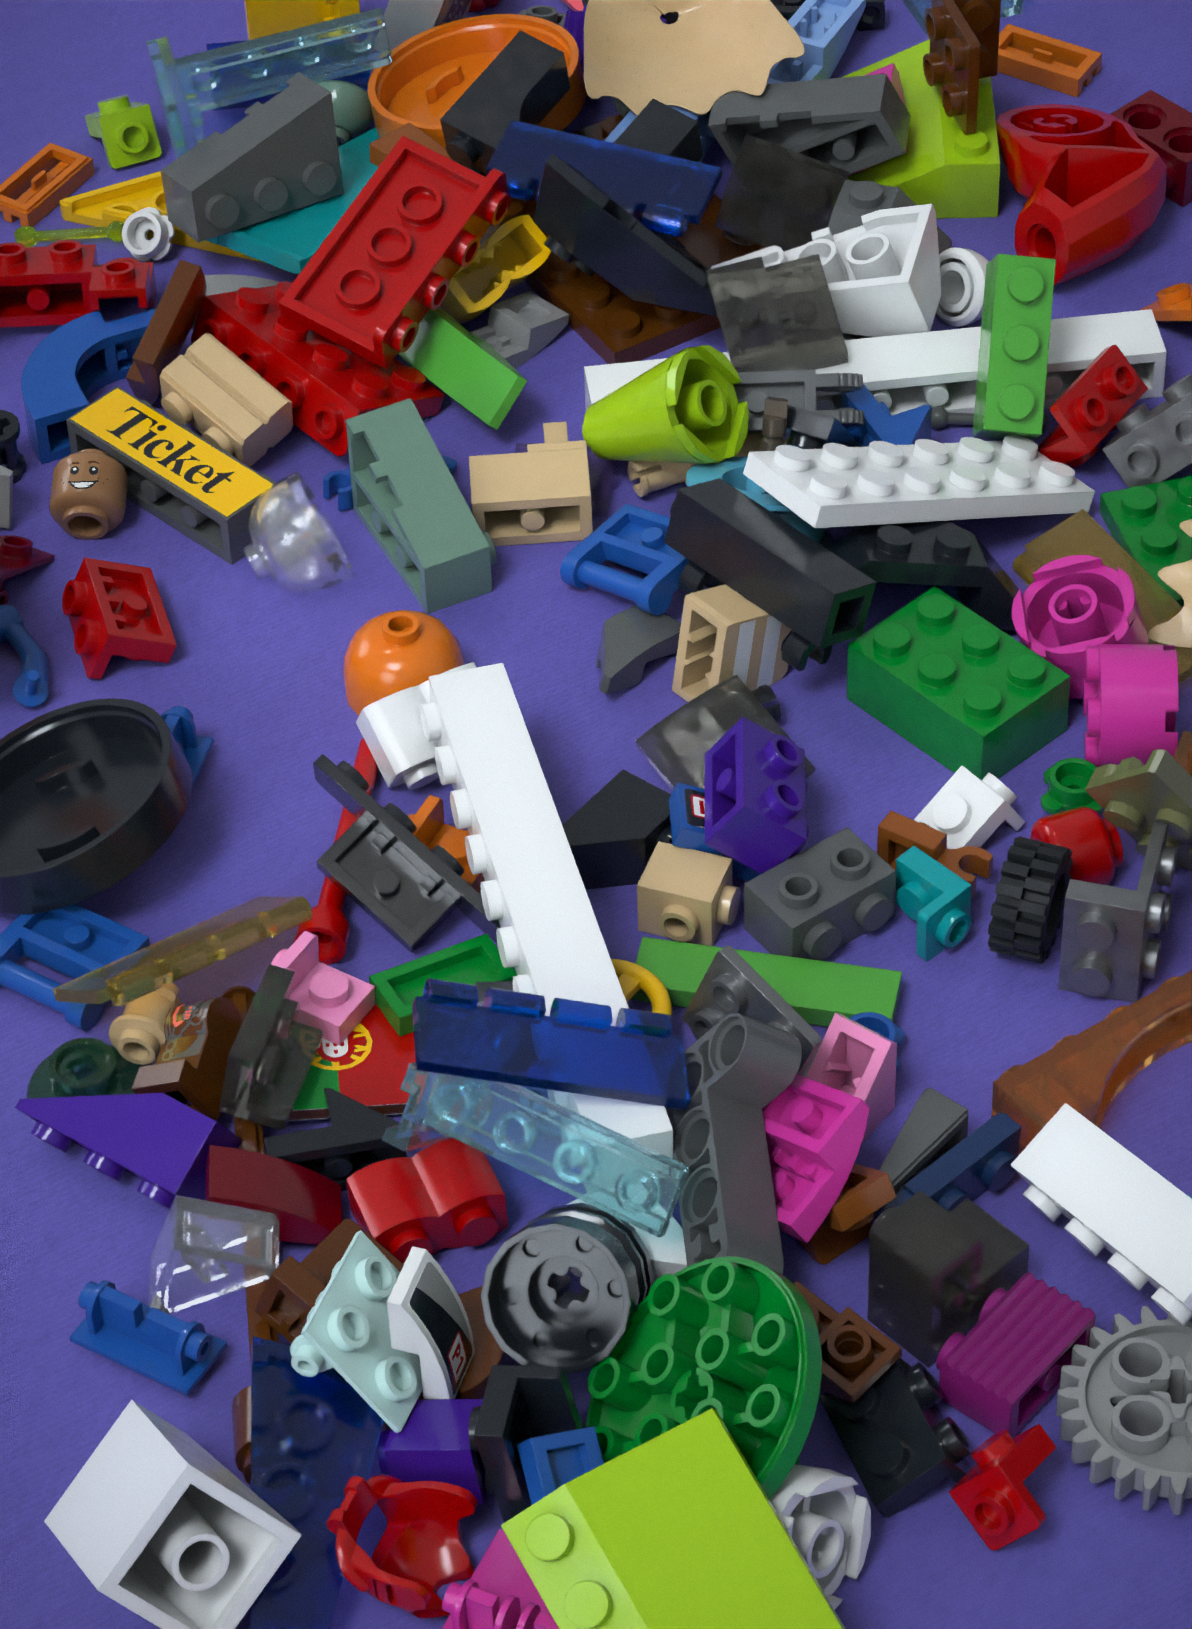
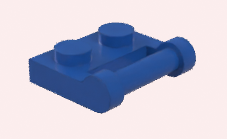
M626 503L564 557L560 568V575L562 581L570 586L579 589L591 586L634 601L637 608L652 615H661L669 608L673 593L679 588L680 575L690 560L664 543L670 521L669 517ZM605 560H609L648 575L641 579L601 564Z
M77 904L47 912L20 914L0 934V988L5 986L65 1014L67 1023L84 1031H89L98 1023L103 1013L104 1005L117 993L120 985L128 981L151 956L149 937ZM24 955L83 983L75 991L16 962Z

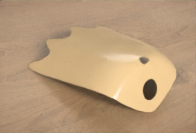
M589 0L585 12L584 83L586 92L591 99H599L601 96L618 98L637 116L652 99L665 105L679 106L693 113L704 115L726 93L741 91L759 96L764 92L770 70L776 63L789 57H801L805 52V47L798 33L770 0ZM668 12H677L679 15L678 21L673 24L663 23L660 16Z

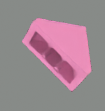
M835 1013L807 1073V1078L858 1097L870 1107L862 1143L895 1108L897 1043L842 1014Z

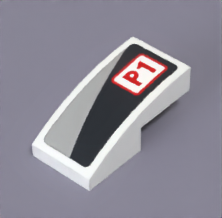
M412 1246L387 1300L391 1348L419 1355L423 1400L455 1399L475 1353L473 1333L462 1301L441 1266L426 1249Z

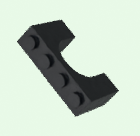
M520 30L440 119L446 151L451 159L467 168L473 167L486 175L493 168H496L506 173L509 192L518 191L537 202L545 162L551 154L536 148L530 143L529 139L538 124L570 89L564 52ZM652 99L626 130L606 148L586 156L560 158L576 167L622 207L645 224L702 159L703 152L698 121Z

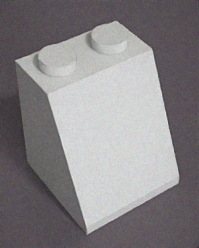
M132 1399L44 1520L99 1592L161 1629H235L302 1536L294 1526L189 1435Z

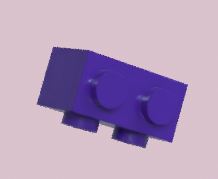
M742 717L704 754L705 844L761 874L781 864L787 858L790 859L799 854L809 834L806 820V792L808 784L805 780V750L798 747L788 737L776 735L745 717Z

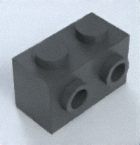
M846 827L744 883V929L770 954L823 960L839 947L866 932L879 929L889 919L895 917L896 870Z

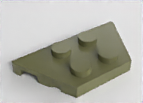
M1163 749L1153 750L1146 765L1143 766V762L1133 756L1121 760L1119 765L1106 764L1096 767L1085 790L1104 809L1103 816L1105 819L1125 830L1138 843L1136 849L1144 857L1154 822L1168 824L1166 846L1177 848L1176 866L1192 871V776L1167 750Z

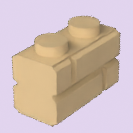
M210 333L202 335L187 348L184 355L180 354L161 372V405L166 414L179 424L186 425L189 422L202 433L203 439L219 449L227 450L234 458L248 467H251L263 457L269 447L273 448L291 432L293 427L292 402Z

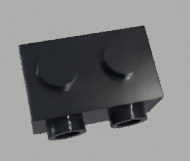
M899 1358L854 1403L837 1398L827 1392L819 1396L874 1507L888 1518L945 1478L949 1477L957 1484L971 1470L965 1459L973 1452L971 1444L960 1427L950 1417L944 1419L936 1404L944 1398L943 1392L932 1374L920 1362L911 1367L903 1359Z
M526 1364L523 1366L492 1365L481 1407L475 1406L471 1411L468 1428L470 1447L473 1451L480 1453L485 1467L486 1492L489 1497H495L504 1523L532 1505L517 1444L529 1438L583 1428L566 1373L561 1367L544 1366L541 1364Z

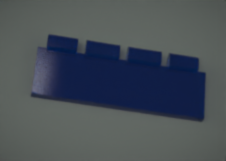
M514 120L510 121L486 167L487 175L493 168L506 173L508 194L513 199L528 202L535 191V187H538L536 193L537 203L545 162L554 153L576 167L637 219L640 216V211H643L642 223L651 231L680 238L683 237L688 227V222L699 224L722 177V168Z
M428 978L425 982L423 997L416 996L413 1001L412 1015L416 1070L685 1110L691 1101L683 1036L670 1035L672 1026L671 1018L668 1014L621 1008L617 1015L616 1026H611L612 1011L609 1005L554 998L550 1016H544L546 1006L543 995L491 987L486 990L483 1006H478L477 985Z

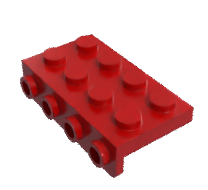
M402 135L279 300L280 314L387 369L398 352L405 353L411 347L418 333L419 323L430 309L436 310L443 303L449 290L450 281L459 268H466L472 263L479 250L480 239L491 224L497 226L504 219L511 202V197L508 194L506 173L493 168L485 177Z
M283 281L274 286L261 288L242 287L234 292L207 295L202 302L191 336V344L205 333H210L292 402L293 424L336 456L349 455L346 419L409 398L412 399L421 418L438 415L445 394L426 381L425 375L419 370L404 366L395 358L385 369L281 315L278 302L292 282Z

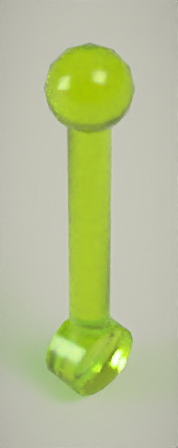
M114 221L108 227L36 231L31 226H23L14 232L16 243H21L25 247H32L41 241L108 237L114 242L123 241L122 229L124 223L122 221Z

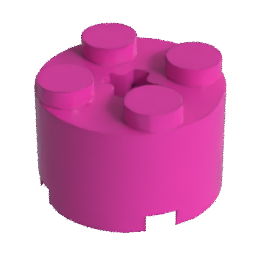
M1072 555L1051 561L1032 574L1034 582L1023 594L1019 589L1013 600L1012 620L1019 642L1071 676L1069 700L1083 698L1086 646H1098V644H1148L1149 642L1146 626L1130 577L1120 567H1118L1117 571L1103 565L1102 559L1099 557Z
M1098 644V646H1086L1085 678L1083 679V716H1086L1087 732L1084 733V760L1091 762L1096 767H1100L1106 764L1119 765L1121 760L1134 756L1143 762V766L1146 765L1152 751L1156 749L1167 750L1177 760L1178 732H1175L1176 712H1178L1177 653L1174 650L1175 645Z

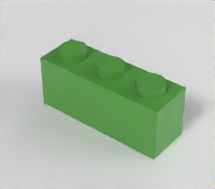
M997 254L986 264L972 434L974 438L1004 440V437L1007 435H1017L1033 441L1042 435L1056 259Z

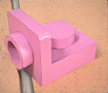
M304 931L289 949L284 948L280 950L270 965L267 979L269 985H271L272 1016L339 1046L375 1006V986L319 962L318 936L308 931Z

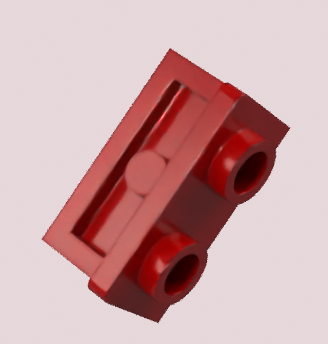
M1117 345L1105 348L1051 406V414L1059 424L1042 441L1037 450L1050 460L1063 464L1067 463L1071 468L1086 462L1098 451L1099 442L1108 433L1117 428V422L1148 390Z

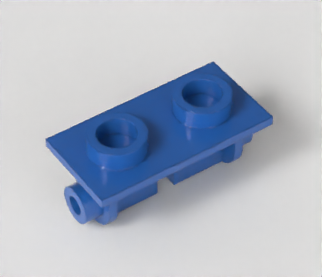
M103 1280L99 1284L90 1281L84 1286L80 1293L78 1304L79 1307L86 1310V1317L70 1335L71 1342L187 1396L228 1346L226 1341L205 1332L203 1324L197 1321L187 1323L159 1309L152 1308L133 1297L117 1291L116 1285L108 1280Z

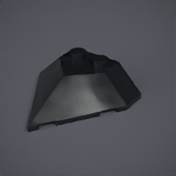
M554 153L547 159L533 222L549 234L544 245L569 264H575L591 277L598 273L633 301L749 322L755 315V312L747 304L733 296L734 292L699 259L685 250L686 247L651 217L643 224L576 167Z
M949 521L830 527L818 542L876 582L955 586L964 606L1000 630L1016 631L1012 620V604L1019 588L973 533Z

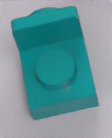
M912 846L896 859V904L901 907L908 917L917 921L916 954L928 962L944 949L957 946L970 930L972 923V885L916 846Z

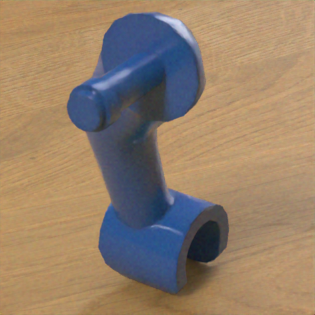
M9 604L0 605V644L8 641L22 661L19 676L12 686V696L24 707L30 709L38 707L46 701L49 694V658L47 653L24 628L18 610Z

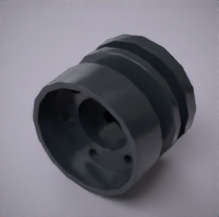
M586 1203L555 1206L530 1221L519 1232L506 1240L487 1265L481 1291L485 1323L501 1350L521 1365L541 1364L544 1366L561 1367L565 1373L584 1371L606 1358L632 1326L635 1308L648 1296L650 1288L654 1283L650 1254L635 1228L613 1211ZM572 1268H577L582 1272L580 1284L585 1289L580 1294H575L569 1290L572 1278L566 1273Z

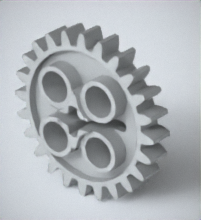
M1142 1306L1140 1323L1133 1325L1120 1313L1115 1314L1112 1334L1094 1326L1090 1329L1089 1347L1079 1344L1073 1346L1071 1365L1062 1366L1056 1416L1061 1417V1440L1072 1441V1462L1075 1464L1091 1461L1089 1481L1095 1484L1112 1476L1115 1479L1114 1498L1120 1500L1135 1489L1142 1492V1509L1147 1511L1155 1504L1158 1497L1168 1498L1173 1514L1180 1515L1184 1506V1500L1192 1498V1321H1188L1183 1327L1169 1315L1166 1320H1158L1148 1306Z

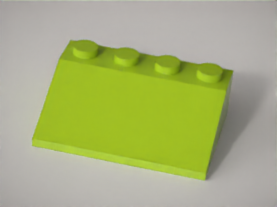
M930 39L843 76H864L894 63L899 71L905 106L911 115L908 131V151L905 154L832 183L833 209L846 179L852 181H873L879 185L899 187L916 205L933 204L936 211V219L998 217L1000 156L991 77L979 79L976 133L964 135L955 118H949L946 115L942 97L936 87H930L926 81L923 70V57L930 51Z
M713 1408L565 1483L501 1525L559 1629H845L717 1410Z

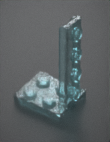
M381 8L176 59L173 57L167 36L146 41L166 119L168 134L176 159L205 139L202 128L204 122L201 112L279 93L288 87L286 81L298 72L318 83L387 66L392 62L384 15Z
M500 998L428 1012L424 1026L432 1029V1034L421 1064L415 1062L408 1066L401 1090L410 1095L399 1125L387 1127L382 1141L407 1152L433 1145L446 1139L455 1138L658 1238L665 1236L690 1169L686 1165L499 1076L500 1067L507 1064L518 1043L519 1033L515 1026L522 1010L521 1008Z

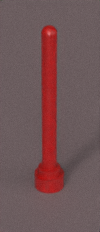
M362 738L353 767L369 784L370 788L366 793L372 796L378 766L364 738ZM344 806L342 807L333 844L357 820ZM325 875L318 904L301 917L295 941L304 931L317 935L319 962L329 965L340 961L344 957L350 936V926L346 921L345 915L342 913L347 894Z

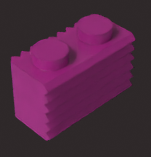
M1031 1272L1025 1273L1009 1291L1003 1288L996 1289L984 1303L979 1315V1322L967 1335L961 1332L954 1333L948 1338L939 1352L936 1367L940 1370L939 1386L944 1395L942 1401L994 1433L1007 1429L1014 1438L1017 1432H1022L1026 1423H1030L1034 1414L1039 1413L1042 1405H1047L1050 1397L1056 1395L1060 1387L1062 1366L1071 1365L1073 1346L1079 1344L1089 1347L1090 1329L1095 1326V1313L1090 1307L1083 1308L1079 1300L1072 1301L1067 1293L1060 1294L1055 1286L1048 1287L1043 1279L1036 1280Z

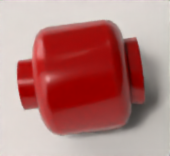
M1080 807L1044 816L1038 819L1032 826L1030 839L1072 850L1071 858L1073 859V864L1069 874H1071V879L1108 885L1113 880L1115 868L1122 865L1123 849L1116 826L1105 818H1101L1097 811L1089 807Z

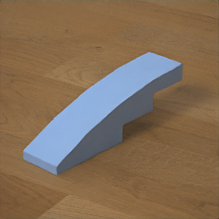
M805 0L788 20V23L798 33L805 47L804 55L798 58L789 57L776 63L770 70L767 84L830 79L864 12L866 0Z

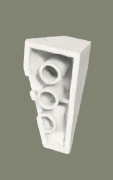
M933 204L877 210L861 216L863 223L861 226L832 235L830 228L827 227L812 232L813 241L787 251H783L781 247L773 245L713 265L710 271L734 292V297L743 301L755 312L751 320L869 337L930 332L942 294L936 211Z

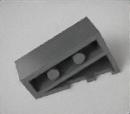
M298 72L286 81L288 86L286 89L265 104L257 101L244 111L246 117L222 134L215 131L163 168L161 175L168 221L197 242H202L344 194L330 91Z
M887 74L767 84L764 92L759 96L741 91H732L726 93L714 103L708 126L757 206L761 209L905 154L911 115Z

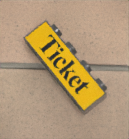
M119 386L66 419L71 454L84 449H97L114 458L123 465L129 477L127 499L229 564L233 565L283 530L279 485L269 476L258 473L234 458L227 450L219 449L195 434L188 426L175 422L154 409L149 402L138 399Z

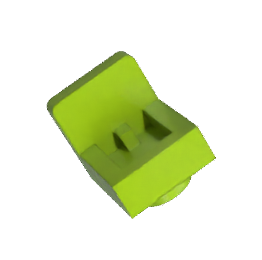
M122 95L97 102L99 112L84 115L89 135L102 138L108 164L111 168L117 169L161 156L162 151L149 104L140 102L130 103L129 96Z

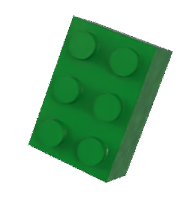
M936 586L848 644L847 699L953 773L963 765L980 780L988 772L999 779L1067 731L1071 676Z

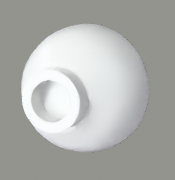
M949 248L939 254L942 294L936 315L946 324L960 327L972 324L982 318L986 264L989 261L981 254L967 248Z

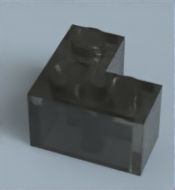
M920 1190L898 1208L890 1207L886 1209L875 1220L870 1229L867 1320L930 1368L936 1363L941 1348L951 1335L956 1332L967 1335L979 1322V1315L984 1303L996 1289L1003 1288L1009 1291L1025 1273H1028L1030 1245L968 1198L948 1212Z

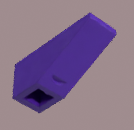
M164 1093L19 1099L15 1106L17 1110L36 1121L31 1131L32 1135L64 1153L68 1151L72 1142L89 1151L83 1161L84 1163L118 1182L125 1171L140 1178L142 1182L136 1191L173 1211L178 1200L202 1212L205 1207L206 1161L209 1146L215 1145L238 1149L242 1142V1139L217 1121Z

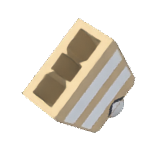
M726 584L685 595L672 691L699 711L700 704L715 698L720 702H724L755 690L764 684L770 687L781 680L787 672L788 663L782 660L781 654L784 643L793 630Z

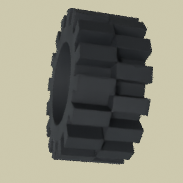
M1021 836L1014 839L1013 845L1008 850L1007 861L1003 863L1001 869L1002 877L1000 882H997L995 893H997L996 900L991 908L990 915L993 918L988 929V934L990 935L988 947H990V951L1041 964L1045 962V959L1050 955L1051 946L1055 943L1056 930L1060 928L1063 918L1061 914L1071 879V874L1069 873L1073 864V859L1071 858L1072 850L1070 848Z

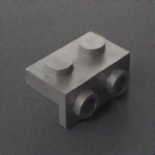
M1192 374L1183 377L1162 393L1166 399L1165 402L1150 411L1143 403L1126 413L1117 422L1116 426L1119 431L1102 450L1128 488L1162 482L1192 463Z

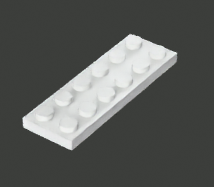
M1007 435L1002 441H984L974 437H963L957 443H939L929 439H918L915 441V444L894 445L884 441H872L866 447H848L838 443H826L821 449H801L791 445H779L775 451L749 452L743 472L750 480L814 528L1089 512L1095 493L1092 488L1074 477L1075 471L1071 467L1050 460L1037 451L1038 445L1034 441L1017 435Z

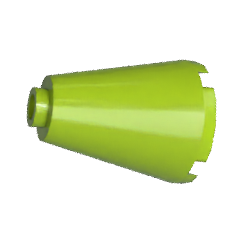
M710 345L687 347L591 404L584 415L582 434L587 446L596 456L603 460L717 464L726 458L734 457L740 452L748 432L747 401L738 403L733 384L741 383L737 370L723 353Z

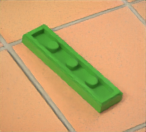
M642 937L635 964L646 968L661 980L669 993L673 1006L688 1007L716 953L723 949V947ZM734 949L808 1024L829 1027L835 1013L850 1018L863 1012H874L884 1015L894 1024L902 988V971ZM639 989L630 999L651 1002L642 989Z

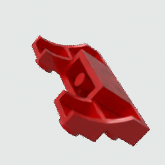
M60 240L46 247H25V245L15 242L0 244V328L64 325L78 317L99 310L102 299L138 298L139 308L155 307L156 283L154 262L140 263L134 258H117L98 265L96 244L82 245L75 240Z

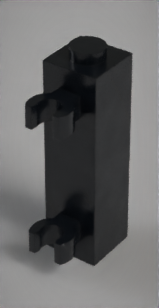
M720 478L677 490L676 498L670 510L671 517L664 543L690 560L679 578V589L688 595L692 592L703 590L704 586L712 588L726 584L793 630L784 643L781 657L783 661L799 672L805 669L808 656L820 665L825 664L830 657L833 644L862 636L876 581Z

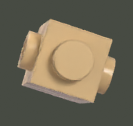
M658 841L637 884L638 931L667 937L679 942L713 946L723 924H733L740 904L741 890L732 884V858L673 846V844Z

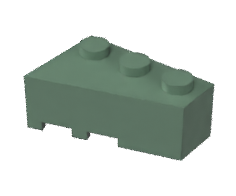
M409 398L346 419L353 509L425 612L429 614L492 592L491 566L497 563L494 544L486 531H481L412 399Z

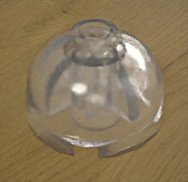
M298 471L276 482L257 499L251 508L248 528L253 543L243 549L260 580L271 575L283 590L297 595H316L352 579L354 574L350 570L352 568L327 516L325 513L322 515L315 503L311 504L310 500L315 498V495Z

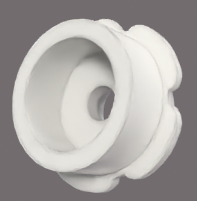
M152 207L141 209L130 215L122 229V239L125 247L133 257L143 262L149 261L150 258L157 261L164 258L171 250V238L175 235L174 224L168 221V216L161 215L158 209ZM150 230L154 232V237L152 240H148L147 234Z

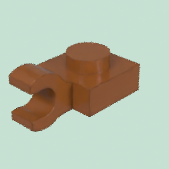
M892 810L878 825L877 854L894 870H896V859L912 846H916L972 885L971 900L976 895L977 878L971 873L978 874L987 879L992 875L993 856L985 849L975 846L948 849L946 833Z

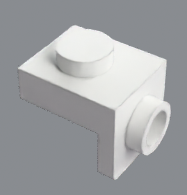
M963 765L914 819L917 822L925 823L938 831L946 833L948 849H958L965 846L981 847L1003 821L1015 831H1018L1025 823L1011 807V804L1018 797L1005 784L989 772L980 780Z

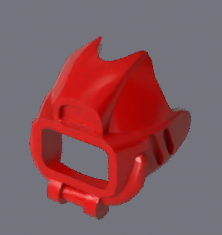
M377 1475L367 1481L360 1476L350 1477L343 1491L345 1498L339 1509L332 1510L326 1522L328 1529L336 1535V1559L343 1576L358 1591L366 1592L373 1598L398 1607L418 1618H435L450 1615V1613L442 1610L443 1601L437 1595V1591L443 1585L468 1579L475 1572L474 1565L464 1549L460 1519L468 1517L475 1512L478 1505L476 1497L463 1487L445 1482H403L391 1475ZM377 1503L387 1519V1527L370 1558L356 1541L364 1520Z

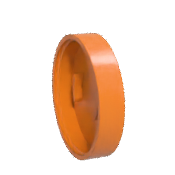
M491 14L469 17L421 32L390 51L377 64L369 78L367 92L378 137L381 138L401 126L411 123L446 149L440 119L521 30L564 52L570 82L569 91L531 134L529 141L536 147L566 128L576 118L585 102L584 73L577 43L574 37L560 25L543 18L520 14Z

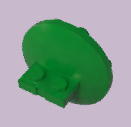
M734 1256L707 1259L692 1264L674 1275L666 1274L659 1277L651 1286L648 1296L635 1308L632 1326L616 1348L606 1358L593 1366L588 1377L587 1385L591 1399L586 1428L595 1427L603 1462L606 1463L713 1408L717 1410L770 1500L782 1485L793 1466L799 1465L800 1453L808 1437L820 1394L822 1377L821 1343L815 1318L805 1297L791 1281L780 1273L759 1262Z

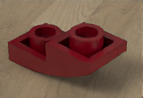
M210 1145L206 1161L205 1215L271 1221V1240L319 1245L342 1222L341 1185L315 1171L284 1159L237 1148Z

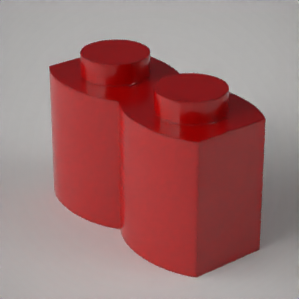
M460 1136L437 1142L421 1150L412 1158L398 1157L382 1160L358 1170L346 1179L350 1209L356 1223L403 1264L412 1246L426 1249L431 1255H434L442 1248H459L484 1244L492 1239L494 1235L508 1227L505 1194L477 1136Z

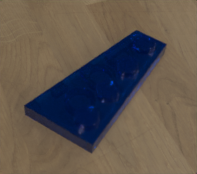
M254 1336L251 1345L250 1489L294 1526L302 1536L249 1608V1629H330L343 1574L336 1559V1535L328 1529L326 1522L332 1510L339 1509L345 1498L343 1491L350 1477L360 1476L365 1478L366 1481L368 1480L383 1419L334 1367L318 1372L314 1377L300 1375L291 1365L290 1345Z

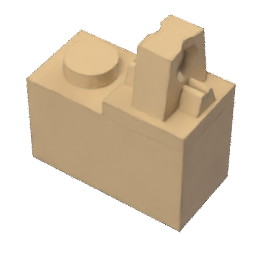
M566 421L543 423L544 443L527 444L528 452L469 456L472 514L481 531H486L489 534L494 546L584 540L593 532L586 440L568 441Z

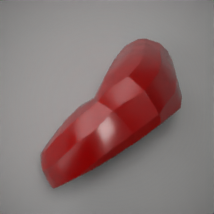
M1063 104L1024 106L1008 110L998 116L996 129L999 154L1007 168L1009 180L1016 191L1027 200L1015 224L1014 247L1018 256L1056 259L1055 286L1119 258L1140 242L1153 225L1165 201L1166 165L1156 151L1138 138L1131 125L1099 110Z

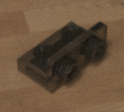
M271 964L268 965L228 1055L219 1107L220 1112L276 1129H284L286 1127L323 1037L321 1029L296 1022L300 1002L290 999L294 971Z

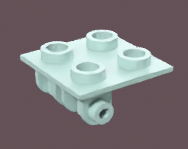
M360 1230L355 1233L341 1261L337 1262L334 1266L331 1279L325 1290L318 1295L315 1306L308 1313L307 1322L301 1331L302 1335L297 1336L290 1346L291 1365L297 1373L306 1377H314L318 1372L334 1367L395 1433H399L422 1392L420 1358L417 1354L391 1348L387 1300L400 1272Z

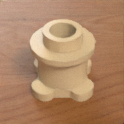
M160 978L156 979L153 983L137 984L133 981H125L120 985L117 999L125 1004L126 1007L123 1015L118 1016L112 1021L108 1035L111 1044L127 1061L139 1065L156 1063L161 1046L165 1043L164 1024L166 1016L172 1007L182 1004L177 996L179 989L171 981Z

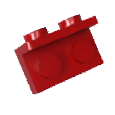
M84 557L75 580H69L65 586L62 597V610L69 617L74 633V648L76 653L81 656L87 678L101 680L112 655L123 656L134 661L149 660L169 663L177 644L151 568Z

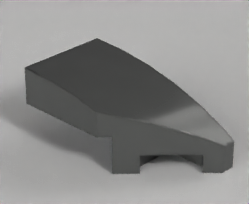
M636 605L605 620L596 658L597 668L602 670L599 683L600 691L610 694L638 685L641 682L646 662L677 653L681 623L665 613L652 615L641 611Z

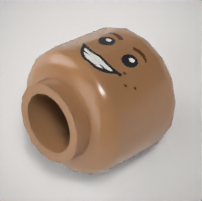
M84 449L62 458L53 471L49 511L54 521L63 527L66 533L79 539H98L105 536L107 532L115 530L123 522L125 516L129 480L125 468L114 458L97 449Z

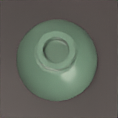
M325 80L317 83L331 92L338 147L360 136L370 128L374 118L368 92L365 89L340 80Z

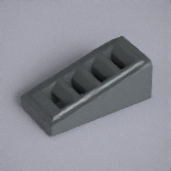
M926 1088L917 1100L879 1171L888 1173L895 1194L904 1188V1184L968 1135V1109L932 1088Z

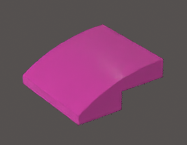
M796 1074L793 1082L781 1094L762 1108L779 1230L808 1243L835 1204L850 1175L864 1137L870 1107L858 1097Z

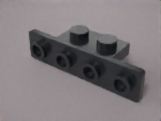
M322 754L313 763L315 780L350 811L357 820L317 860L318 869L411 953L456 908L497 943L496 931L498 928H501L498 919L488 921L482 903L481 891L478 893L460 877L464 873V869L459 862L441 846L436 845L430 850L413 835L417 830L415 824L397 806L388 803L383 808L366 793L370 788L367 781L349 763L342 760L336 766Z

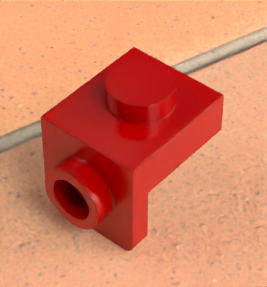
M1040 1424L1014 1438L1007 1429H1004L984 1441L971 1453L977 1464L949 1491L951 1497L986 1546L992 1551H996L1038 1529L1046 1520L1045 1513L1023 1484V1481L1057 1448Z

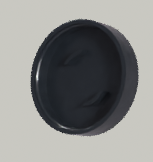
M108 698L84 701L39 716L0 739L1 913L35 914L47 912L90 898L113 886L139 868L170 837L188 806L192 791V772L187 758L166 722L154 709L145 704L126 699Z

